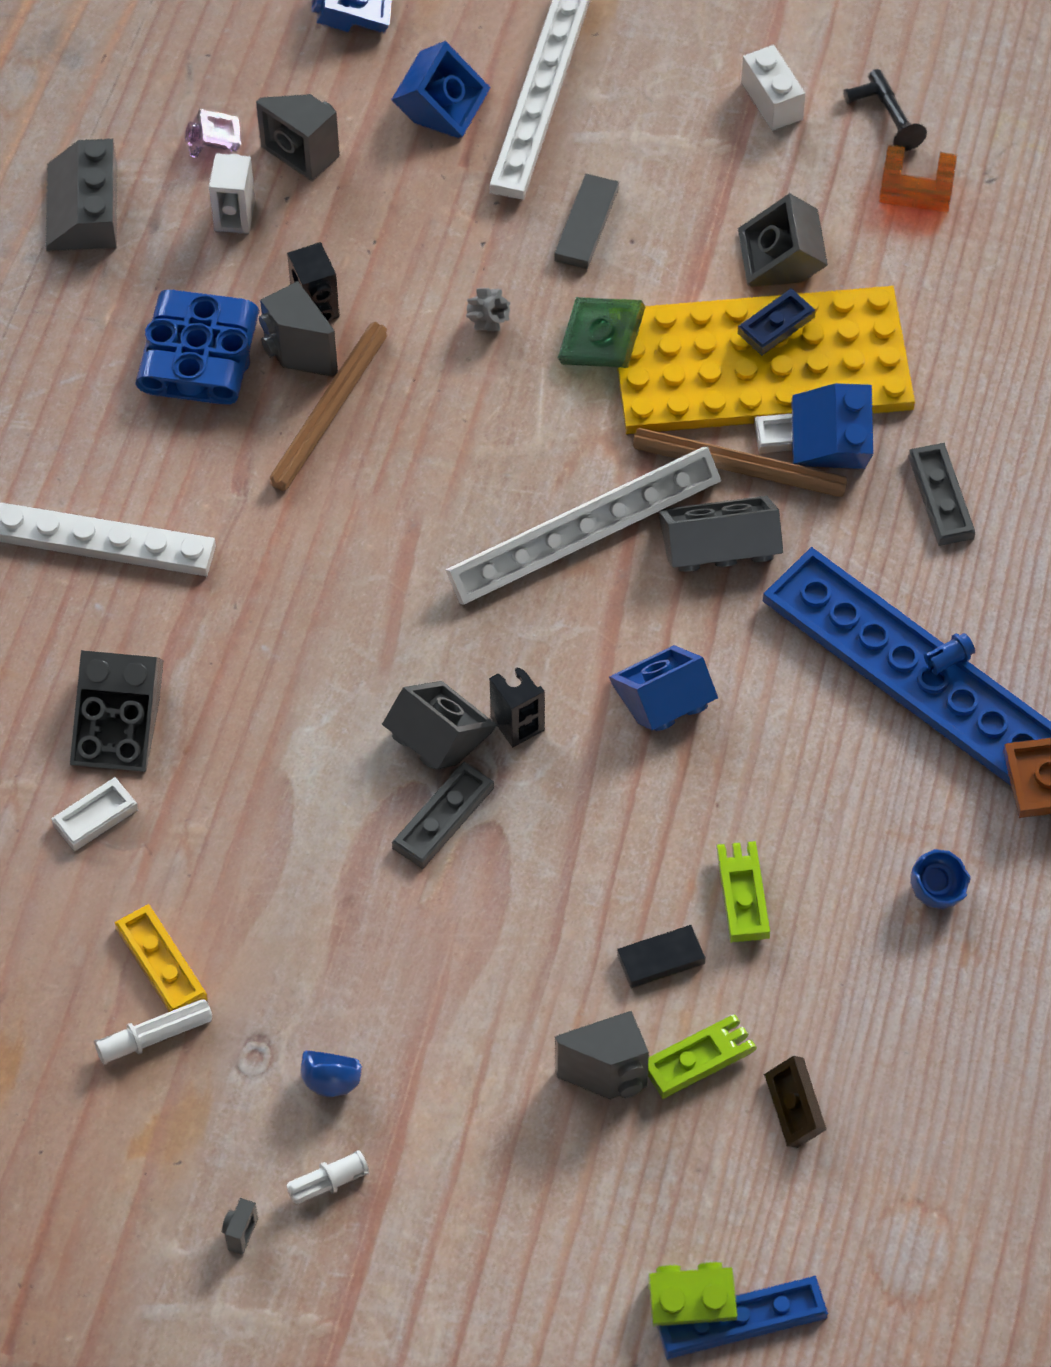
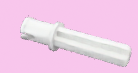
M201 999L141 1024L133 1026L129 1023L126 1026L127 1029L100 1040L97 1039L94 1041V1045L100 1061L105 1065L112 1060L135 1051L137 1054H141L143 1052L142 1048L208 1023L212 1020V1012L207 1001Z

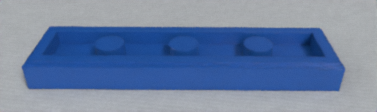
M815 1275L735 1296L737 1320L657 1326L666 1359L668 1360L827 1319L828 1312Z

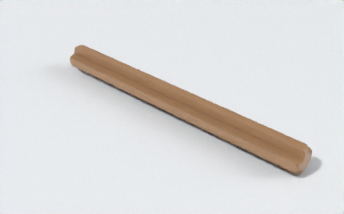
M377 322L369 324L271 473L270 484L274 488H278L281 491L288 489L386 339L387 328L384 325H380Z
M643 428L637 429L633 439V447L635 449L676 459L701 447H708L716 468L842 497L847 487V477Z

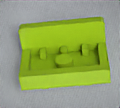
M721 1262L701 1263L697 1265L698 1270L681 1271V1266L679 1265L657 1267L656 1273H649L648 1276L653 1326L737 1320L733 1267L723 1268Z

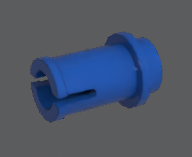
M955 633L951 636L949 642L925 653L924 659L930 671L932 670L934 675H938L941 671L961 660L969 661L971 655L975 653V647L967 634L959 635Z

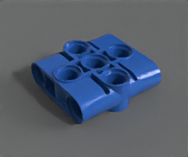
M179 290L161 291L158 295L152 321L145 329L146 344L135 382L137 388L146 394L223 405L234 404L238 400L244 372L250 366V348L260 312L259 307L250 300Z

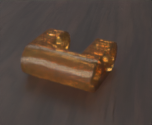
M888 145L879 203L949 213L957 154L940 152L936 179L902 174L905 147Z

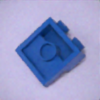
M313 0L311 12L317 13L316 23L349 32L354 24L385 33L390 24L391 0Z

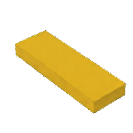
M149 904L114 922L119 935L169 1012L201 999L208 1000L204 988Z

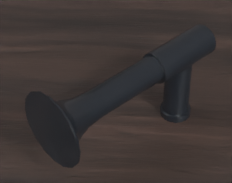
M875 69L869 73L868 79L870 83L843 90L847 104L876 94L878 95L898 130L893 139V145L898 151L913 150L925 140L927 136L926 127L922 124H911L882 70Z

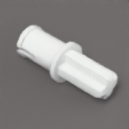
M358 1150L354 1154L331 1164L321 1163L320 1169L290 1181L287 1184V1189L292 1201L300 1204L327 1191H330L332 1194L337 1192V1187L361 1176L368 1175L369 1168L363 1154Z

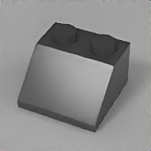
M311 94L261 97L256 101L261 147L294 170L313 181L340 157L337 112L329 103L321 102Z
M791 193L738 228L747 285L751 287L802 283L828 266L818 209Z
M298 281L260 299L262 315L259 316V322L264 331V337L261 338V342L269 357L275 356L283 368L331 377L338 373L335 331Z
M443 681L403 687L382 723L385 728L392 732V737L396 742L412 748L420 755V760L433 769L457 766L497 726L495 722Z
M632 1011L555 1036V1072L559 1079L609 1100L619 1096L622 1098L635 1096L643 1088L647 1087L649 1051Z

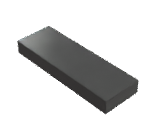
M585 174L555 250L554 261L585 269L589 268L618 193L619 181Z
M945 443L909 449L908 458L938 546L974 539L975 529Z
M463 761L392 841V849L423 869L494 789V781Z

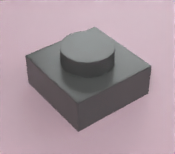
M240 1198L235 1211L229 1210L222 1225V1233L225 1234L229 1251L244 1255L258 1221L255 1202Z

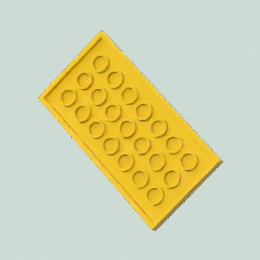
M894 286L798 293L816 310L815 318L762 356L737 334L738 326L781 295L610 309V321L626 434H635L638 428L661 432L754 424L756 416L792 413V395L835 383L872 385V414L914 410L915 398Z

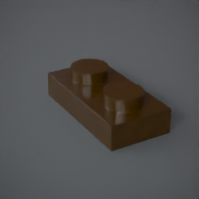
M793 1055L764 1074L787 1146L798 1148L827 1130L803 1057Z

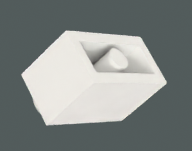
M771 45L744 55L741 83L770 129L774 131L803 120L805 92L776 47Z
M215 154L209 184L214 231L249 234L255 206L251 156Z

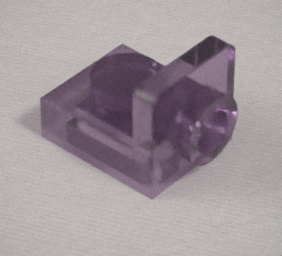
M200 109L193 122L190 121L185 130V141L189 142L190 156L198 157L204 146L237 152L242 144L239 117Z

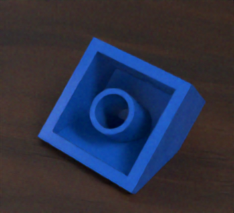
M446 41L419 51L391 100L413 123L461 138L491 87Z
M835 383L792 395L793 464L805 467L865 469L874 454L872 385Z
M675 645L609 676L611 684L637 723L654 731L665 730L673 726L675 719L685 714L693 715L700 713L708 707L707 703L718 699L704 658Z

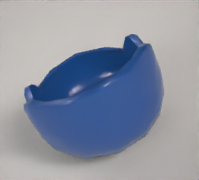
M938 849L921 855L913 865L910 875V884L916 898L927 907L937 909L949 908L962 901L967 896L966 892L971 880V876L960 858L950 851Z
M306 1050L302 1055L300 1072L303 1082L310 1090L318 1095L332 1098L346 1095L358 1086L362 1065L356 1058Z

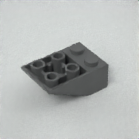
M81 650L70 765L147 771L160 701L164 660L150 656Z

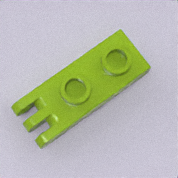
M756 841L747 842L748 856H742L740 842L732 843L733 857H727L725 844L716 845L730 943L770 939V926Z
M735 1014L649 1057L648 1077L662 1099L752 1054L757 1049L753 1040H748L737 1046L749 1034L744 1027L729 1033V1031L740 1024V1020Z

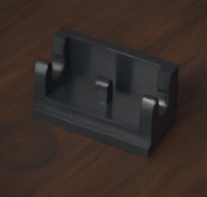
M518 667L515 668V675L521 681V684L517 687L509 686L506 679L499 673L489 678L490 717L497 724V727L512 748L545 731V691L541 686L537 687L529 675Z

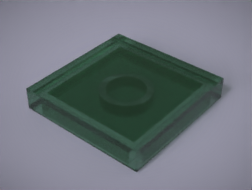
M576 297L558 355L561 364L628 368L645 311L643 301Z

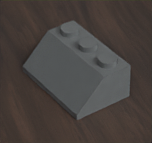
M113 138L77 140L47 163L46 251L117 248V159Z
M768 496L667 508L658 511L667 559L673 568L678 567L679 571H695L700 569V564L713 562L718 567L732 566L737 564V559L751 558L754 562H765L773 560L775 554L783 553L780 512Z

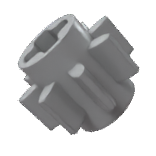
M477 288V296L467 299L466 317L475 323V330L500 331L499 323L509 321L510 319L508 317L510 301L501 296V289Z

